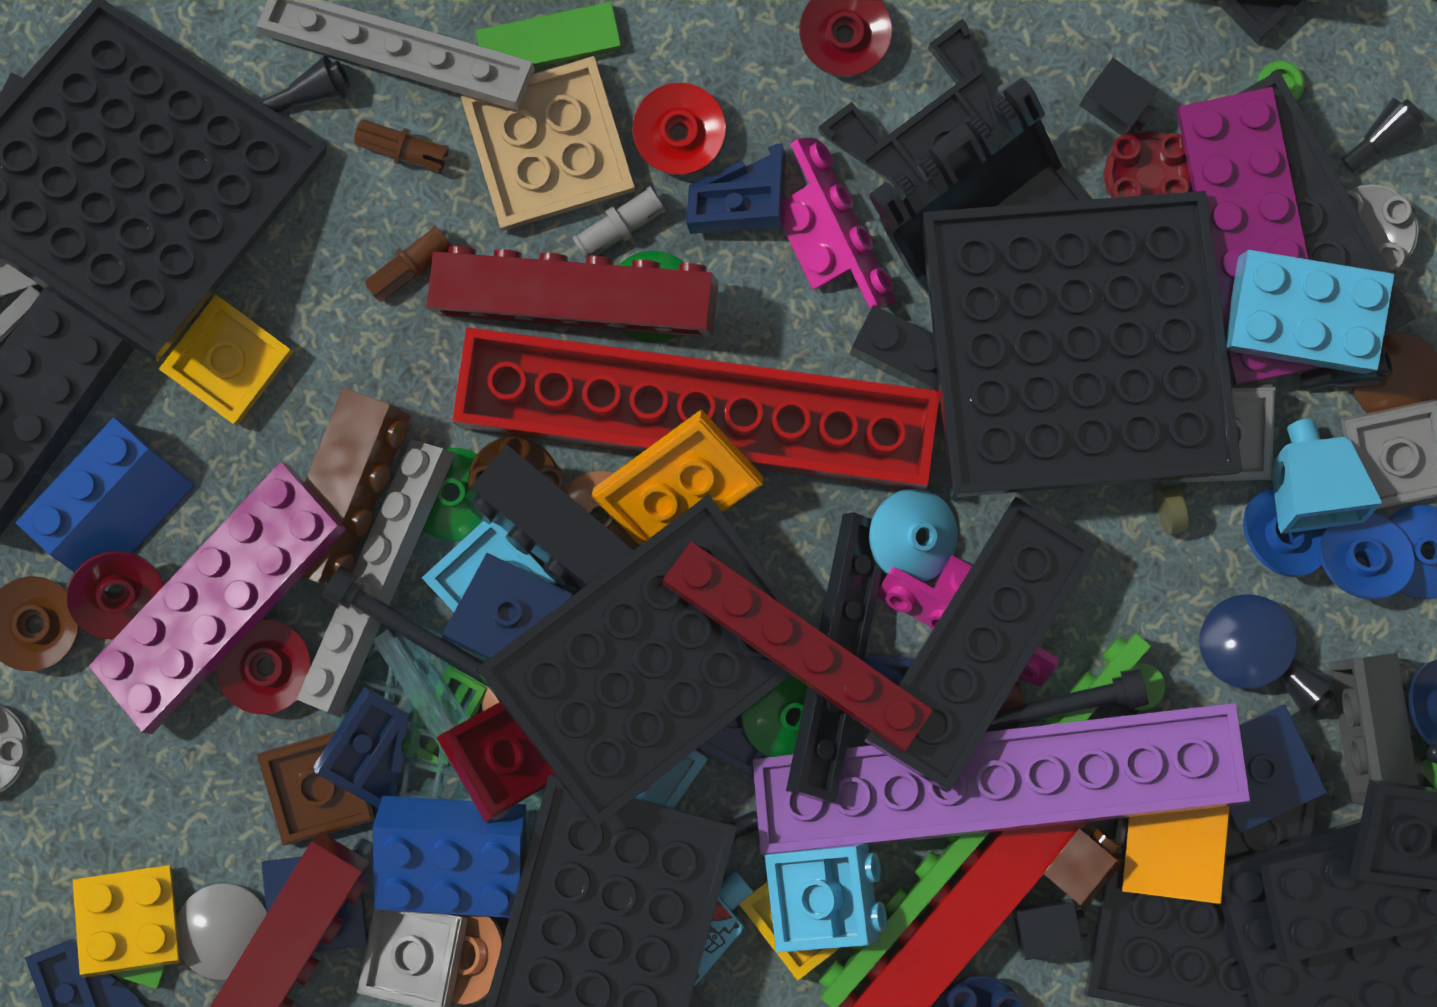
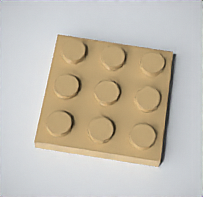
M594 56L533 74L519 111L467 95L460 96L502 232L635 192Z

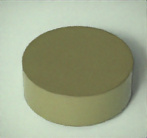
M1175 485L1157 489L1154 495V502L1164 532L1167 535L1186 531L1190 518L1188 506L1181 490Z

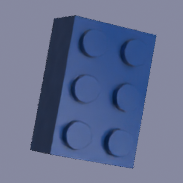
M382 796L373 825L374 909L510 918L526 860L527 804H516L489 821L484 822L473 801Z

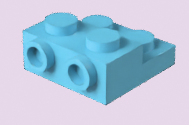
M867 843L765 855L776 952L864 946L880 940L879 932L885 931L887 916L884 904L882 902H875L873 883L880 880L881 868L877 854L869 853Z

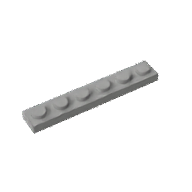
M267 0L256 25L263 36L519 111L535 71L532 61L323 0Z
M412 439L352 572L358 576L357 581L364 585L362 590L387 605H390L455 456L443 448ZM343 606L339 609L336 608L296 700L340 718L381 623L354 607H351L349 610Z

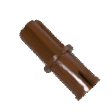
M368 120L360 121L354 135V143L359 147L392 157L396 164L400 165L404 161L434 171L437 174L442 173L445 164L443 158L444 156L447 157L449 152V146L410 135V129L404 128L401 132Z
M434 225L430 231L402 251L398 248L396 250L397 256L366 279V287L379 302H383L413 278L417 277L420 280L422 278L420 273L432 264L433 252H447L449 246L452 245L438 227Z

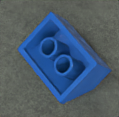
M113 417L15 523L49 555L75 572L85 561L105 552L124 551L133 553L195 485L131 426Z

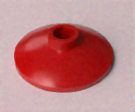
M670 83L654 89L641 101L634 115L632 131L634 143L639 154L651 167L670 175H688L707 167L717 157L724 143L726 126L719 104L707 91L688 83ZM677 125L686 127L688 130L687 137L683 140L672 138L670 132L673 127Z

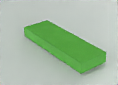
M611 1L475 30L479 46L532 61L534 68L621 50Z

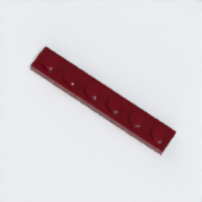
M692 541L662 581V584L902 753L906 751L933 711Z

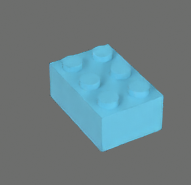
M1247 250L1238 256L1225 331L1227 351L1361 374L1377 371L1394 274Z

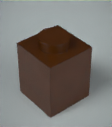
M1098 827L1094 832L1090 829L1079 828L1043 874L1080 906L1090 905L1123 865L1125 859L1116 852L1120 844L1105 831Z

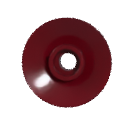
M810 0L802 13L799 24L800 43L808 59L820 70L840 77L857 76L874 68L887 53L892 37L891 18L881 0ZM841 28H848L853 32L854 37L849 42H841L837 39L836 32Z
M124 551L105 552L85 561L72 575L66 594L68 610L75 623L85 632L103 639H114L163 587V582L156 568L143 557ZM112 584H121L123 586L118 593H109L105 590L106 587Z
M261 619L216 666L217 681L225 697L239 709L252 714H274L287 709L297 701L298 694L312 665L311 656L305 641L293 628L279 621ZM265 658H270L275 664V670L273 674L266 677L259 672V663Z

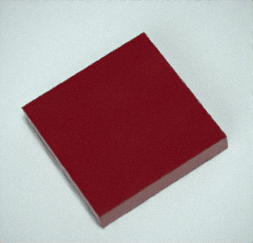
M500 702L437 737L438 742L484 822L489 821L546 788L549 775H554Z

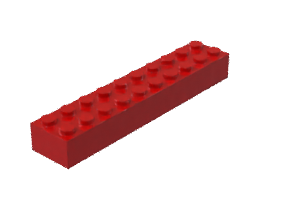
M466 327L452 421L458 428L507 435L518 434L529 438L642 453L702 409L757 469L896 488L924 490L928 486L940 393L939 391Z

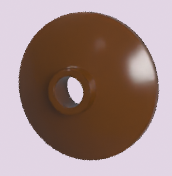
M27 576L12 580L0 588V661L21 671H40L56 665L68 655L76 642L79 626L69 613L66 599L67 591L61 585L47 578ZM38 615L43 619L44 626L40 632L32 633L28 623L33 616Z

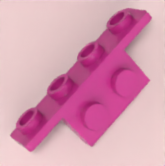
M798 138L791 142V147L809 185L783 200L782 227L812 289H820L852 271L870 309L873 305L882 309L895 304L896 300L892 293V280L889 274L879 266L872 252L873 241L871 236L863 226L859 225L851 209L853 207V200L850 193L838 182L831 167L833 159L829 150L817 138Z
M951 555L934 588L898 568L892 567L880 585L877 597L894 610L912 616L933 630L970 570L971 565ZM1037 647L1019 679L1039 687L1042 686L1056 668L1059 658Z

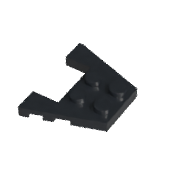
M963 19L930 42L928 46L929 51L954 81L955 85L883 139L879 137L853 102H850L818 127V132L821 136L888 181L900 171L911 180L916 190L925 183V180L917 168L915 159L924 152L930 157L928 149L961 123L967 126L966 119L975 113L986 121L991 131L997 128L1000 124L990 104L992 98L983 76L984 71L970 40L968 26Z

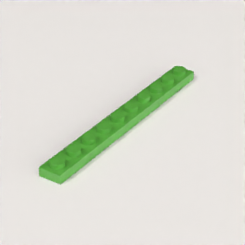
M1137 633L1130 635L1126 640L1119 635L1101 655V658L1106 661L1104 666L1095 676L1087 671L1073 686L1070 693L1113 683L1112 678L1121 676L1120 671L1132 669L1151 646ZM1098 707L1047 718L1040 726L1086 721ZM990 832L946 837L951 842L939 856L931 851L920 862L913 872L919 879L907 892L901 887L898 888L884 904L887 913V924L885 931L879 932L880 940L870 945L852 946L856 951L843 965L840 961L836 960L820 978L819 982L824 988L820 991L819 996L828 1006L839 1007Z

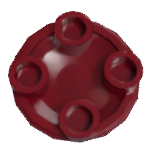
M1147 131L1132 135H1122L1113 143L1112 151L1106 159L1103 172L1106 190L1112 198L1193 192L1182 136L1180 134Z

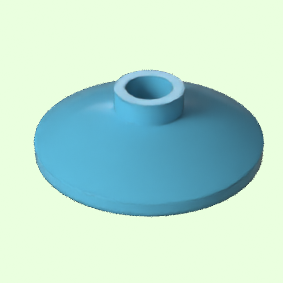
M905 489L886 498L876 510L869 531L871 552L879 567L886 574H888L892 567H896L921 582L931 580L943 571L951 555L954 556L958 541L956 520L947 503L938 495L923 489ZM920 528L925 530V541L922 545H919L916 541V533Z

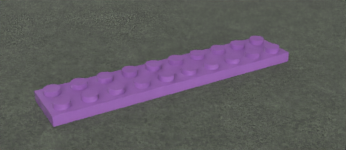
M1236 703L986 732L948 793L872 745L846 749L836 803H823L786 791L793 755L753 759L760 851L764 857L766 854L853 844L867 843L868 845L1250 804Z

